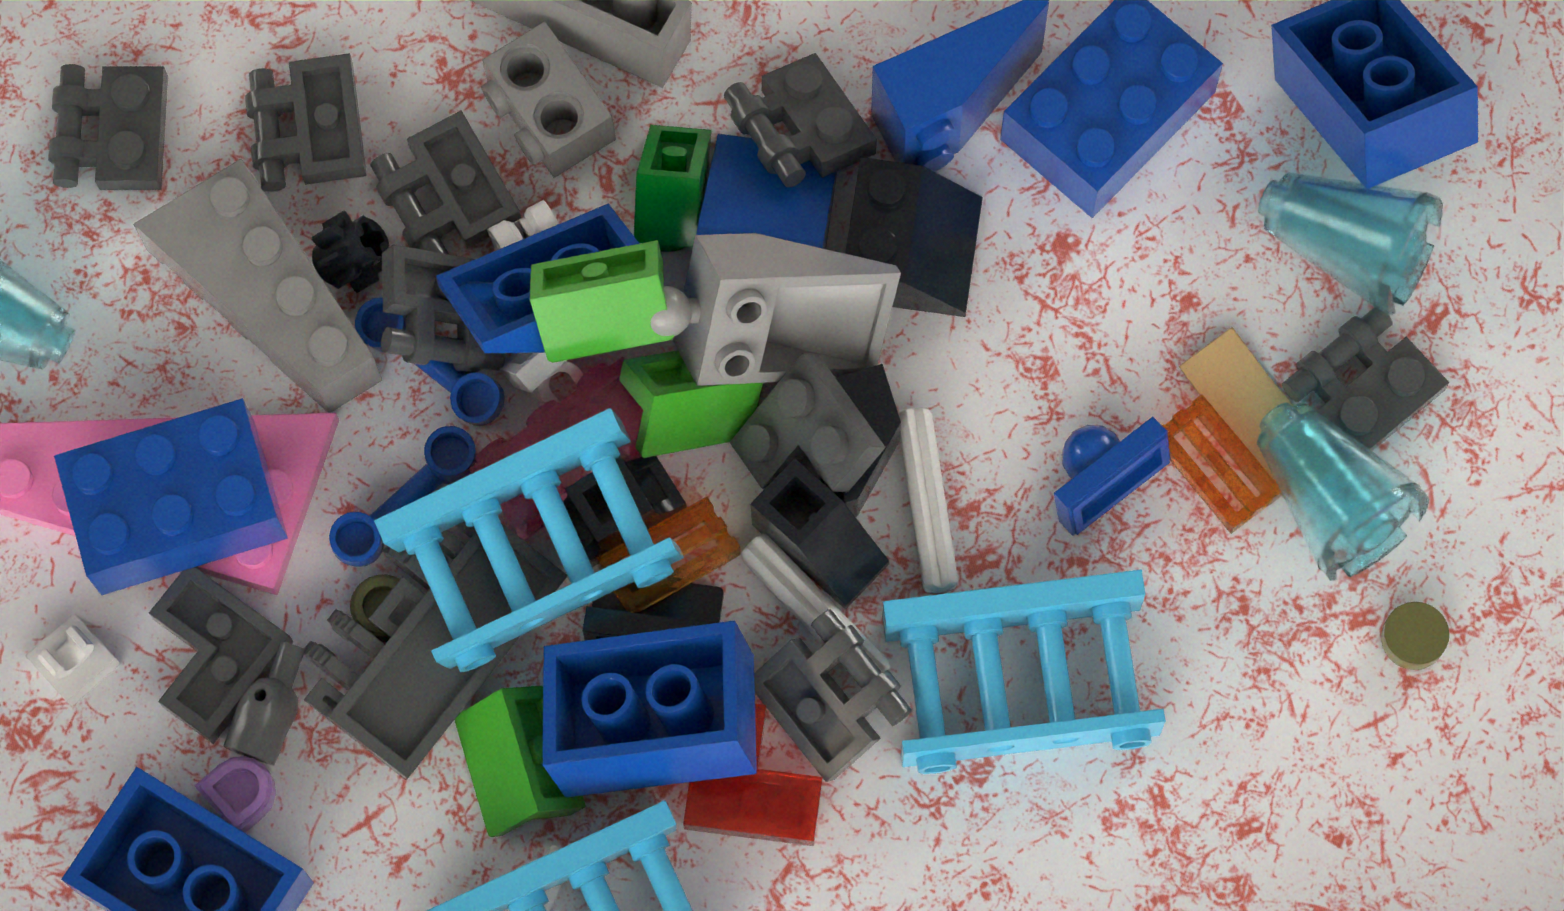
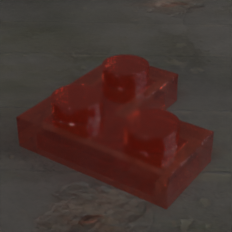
M755 704L757 774L689 782L683 822L684 830L814 846L823 777L759 769L767 713L766 705Z

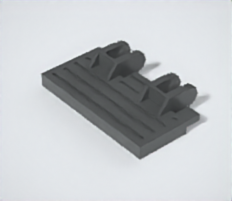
M464 521L455 527L470 538L466 544L448 530L441 532L444 540L439 544L442 551L453 559L449 567L478 629L512 611L474 526L467 527ZM502 524L535 600L537 601L555 592L567 578V574ZM386 546L382 551L386 557L427 589V593H423L404 577L394 586L368 619L370 623L390 638L386 644L356 623L347 614L335 609L327 619L332 629L343 639L352 642L373 660L359 676L338 660L335 654L327 647L310 640L304 648L305 657L348 691L343 695L321 678L305 697L304 701L403 779L407 780L519 637L493 648L496 657L490 662L470 671L460 672L457 666L449 669L436 663L431 650L452 641L451 634L416 555H408L406 549L398 553Z

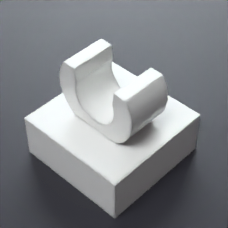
M516 353L499 369L514 388L530 393L533 392L540 402L553 407L560 403L549 387L550 379L554 374L562 372L568 381L576 385H580L584 381L581 370L574 363L567 360L554 363L549 362L545 353Z
M75 613L25 655L71 707L120 665L113 654Z

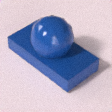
M1152 416L1122 441L1119 440L1114 432L1100 425H1086L1073 431L1065 441L1061 454L1063 467L1071 480L1054 492L1059 522L1072 536L1078 535L1167 466L1171 460L1167 430Z

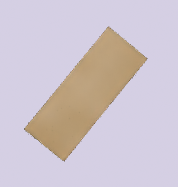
M1233 327L1178 366L1219 422L1291 508L1346 468L1269 377Z

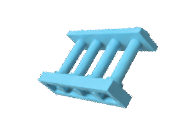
M611 408L374 520L385 545L398 553L406 549L408 555H416L451 634L452 641L431 650L436 663L449 669L457 666L460 672L478 668L496 657L493 648L632 582H635L638 588L655 584L674 572L671 567L672 563L684 558L679 545L670 537L657 544H654L616 462V459L620 456L618 448L630 443L631 440L621 418ZM580 466H583L585 471L592 470L630 554L629 557L598 572L594 571L557 490V487L561 484L559 476ZM521 494H524L526 499L533 498L571 582L570 585L537 601L498 517L503 511L500 504ZM464 521L467 527L474 526L512 611L478 629L439 544L444 540L441 532Z
M1142 569L883 601L882 620L885 642L900 640L901 647L908 648L920 739L902 741V767L917 766L918 773L936 774L954 770L957 768L956 761L1104 742H1112L1113 749L1130 750L1150 745L1152 743L1151 737L1160 736L1166 722L1164 709L1140 711L1126 620L1132 618L1131 612L1141 610L1146 595ZM1093 617V622L1101 625L1114 715L1075 719L1062 628L1068 625L1067 620ZM1029 625V630L1036 632L1050 723L1011 727L998 636L1003 634V628ZM964 633L965 639L972 640L985 731L946 735L933 644L939 642L940 635Z
M666 800L427 911H505L507 909L509 911H546L544 905L549 900L545 891L567 881H570L573 890L581 889L590 911H619L604 877L610 874L606 863L627 853H630L634 862L641 860L663 911L693 910L665 851V848L670 846L666 835L675 832L677 824Z

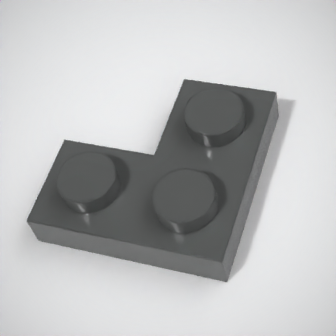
M805 353L799 356L730 441V444L762 489H765L794 459L801 463L807 456L831 491L849 492L886 448L821 357L816 354Z
M196 567L184 570L151 609L149 615L154 621L185 642L197 653L158 702L164 709L214 744L233 720L238 702L245 690L256 680L266 678L269 674L280 642L284 641L292 644L293 640L290 635Z

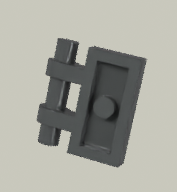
M350 53L289 62L291 85L275 87L273 71L270 69H255L249 73L250 92L245 95L247 116L254 119L256 143L251 146L252 166L254 169L259 170L262 190L274 192L284 189L286 187L284 168L289 164L299 162L305 185L367 176L354 67ZM294 111L297 136L280 138L278 117L283 113Z
M816 53L762 75L761 91L765 95L763 98L759 95H752L743 82L734 83L724 93L725 100L732 108L730 114L732 121L742 134L751 136L759 148L757 156L764 168L770 174H777L786 187L796 186L805 178L806 172L800 164L809 160L821 178L859 162L860 157L868 158L876 154V137ZM783 121L792 136L779 134L773 125Z
M76 64L61 66L60 85L53 89L52 109L58 113L56 137L49 140L48 161L54 164L53 184L62 188L76 187L78 185L79 167H96L95 182L99 190H161L168 75L164 66H102L101 89L84 88V67ZM82 116H99L98 141H84L81 139Z
M462 110L407 138L409 148L416 159L415 161L400 168L391 153H384L376 157L370 164L379 180L376 189L383 202L387 206L395 208L405 226L402 235L411 248L449 254L441 238L444 234L456 229L468 249L489 238L488 228L503 220L513 223L521 219L520 210ZM430 183L442 206L426 214L415 192L417 189Z
M394 244L382 253L383 312L406 316V330L387 327L381 338L382 351L402 355L403 360L407 363L426 365L430 360L453 363L457 371L478 373L482 368L499 371L504 366L506 353H484L439 287L436 279L437 275L475 259ZM435 321L456 324L457 338L435 335Z
M1375 306L1362 318L1352 317L1339 328L1340 336L1321 352L1311 351L1296 363L1298 371L1282 383L1286 394L1297 403L1313 390L1325 402L1322 407L1312 414L1309 422L1352 468L1443 393L1450 383L1407 336L1387 352L1378 342L1377 337L1392 326L1393 322L1388 313L1380 306ZM1356 356L1367 369L1345 387L1336 377L1335 372Z
M831 609L823 612L811 623L812 628L825 643L814 654L801 638L791 639L754 673L755 694L825 782L835 780L881 739L865 719L874 709L878 708L891 726L897 725L912 712L910 706L898 693L901 687L899 682L889 670L881 672L861 647L865 640L853 625L845 627ZM839 663L845 667L861 687V690L851 699L847 697L829 674Z

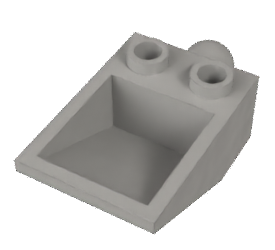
M757 233L695 235L684 292L675 287L664 286L667 310L659 311L653 315L651 328L661 336L674 335L673 342L697 386L779 382L802 353L819 355L834 377L878 365L901 272L896 265Z

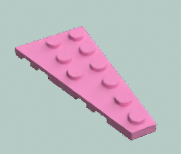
M336 413L252 415L288 539L197 566V569L209 576L278 595L339 423ZM176 418L0 423V514L75 536L54 455Z

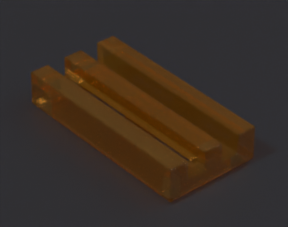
M1203 394L1193 400L1191 406L1187 409H1181L1174 414L1165 425L1161 424L1168 432L1170 461L1230 534L1281 497L1283 490ZM1199 419L1259 491L1260 495L1258 497L1251 492L1194 423L1195 420ZM1179 432L1184 434L1211 469L1243 505L1242 509L1238 512L1233 509L1174 438Z
M708 497L699 500L647 530L653 543L657 544L669 537L673 540L704 523V526L675 541L679 545L683 556L713 539L718 545L674 569L670 576L655 584L643 587L632 593L629 589V586L635 583L632 582L614 591L627 612L639 613L741 555V546L734 536L731 537L729 535L727 525L721 516L717 517L714 512V506ZM625 543L597 557L598 568L602 570L629 557L630 554Z

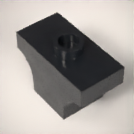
M621 456L616 459L648 532L653 531L688 509L686 502L657 456L647 458L641 456L630 461H623ZM593 472L565 488L567 497L563 503L592 567L626 547Z

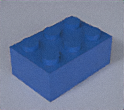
M1114 0L1004 111L1000 140L1087 215L1093 218L1216 92L1223 63L1148 0Z
M1330 0L1271 25L1275 81L1366 189L1478 143V86L1400 0Z
M243 398L54 455L86 576L101 595L288 539L256 424Z
M735 620L544 646L543 767L566 798L757 774L754 654Z
M138 767L135 768L61 879L77 894L105 911H296L314 884L300 866Z

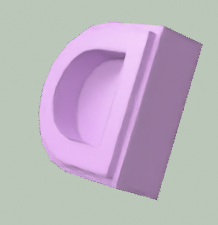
M245 756L233 757L224 761L195 785L196 789L223 820L244 833L268 813L273 806L276 796L275 781L267 768L256 759Z

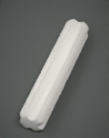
M911 408L899 413L901 421L900 441L923 589L927 593L947 592L956 589L958 576L932 412L928 408Z
M762 533L745 546L741 552L744 564L822 645L825 643L812 628L811 623L823 612L831 609L845 627L853 625L865 640L861 647L881 672L890 670L889 661L768 535Z

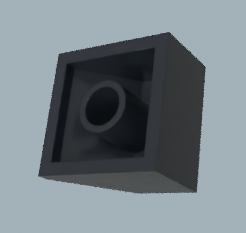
M860 157L845 254L888 263L898 267L901 275L892 307L966 317L983 197L922 165Z

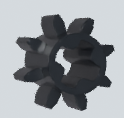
M342 211L322 223L323 230L312 236V241L316 245L312 251V261L319 276L337 289L350 282L351 287L356 293L378 282V273L382 271V253L390 247L388 238L381 226L364 215L352 222L346 211Z

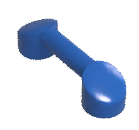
M381 297L365 302L356 314L355 329L365 344L383 352L381 349V338L387 327L406 330V316L383 312V298ZM430 360L426 365L414 364L451 393V407L454 413L463 421L474 426H484L494 421L500 415L504 407L505 395L501 385L491 377L482 373L467 374L463 371H457L453 363Z
M444 426L435 430L426 440L424 447L427 464L370 516L361 512H350L340 516L332 525L329 534L330 545L335 556L341 562L354 567L367 566L375 562L382 553L383 540L374 520L431 494L441 484H452L468 476L473 470L476 461L475 444L469 433L456 426Z

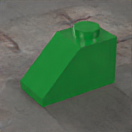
M650 124L636 173L634 237L639 243L658 240L660 251L666 252L678 251L685 247L693 248L706 190L712 130Z

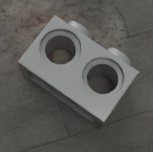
M545 21L482 59L487 83L482 85L481 89L488 103L500 118L506 114L511 116L520 129L514 136L527 159L532 165L542 161L553 178L616 140L612 115ZM526 72H534L542 76L539 82L529 87H521L513 83L517 76ZM559 119H567L576 124L570 132L562 135L546 131V128L552 122Z

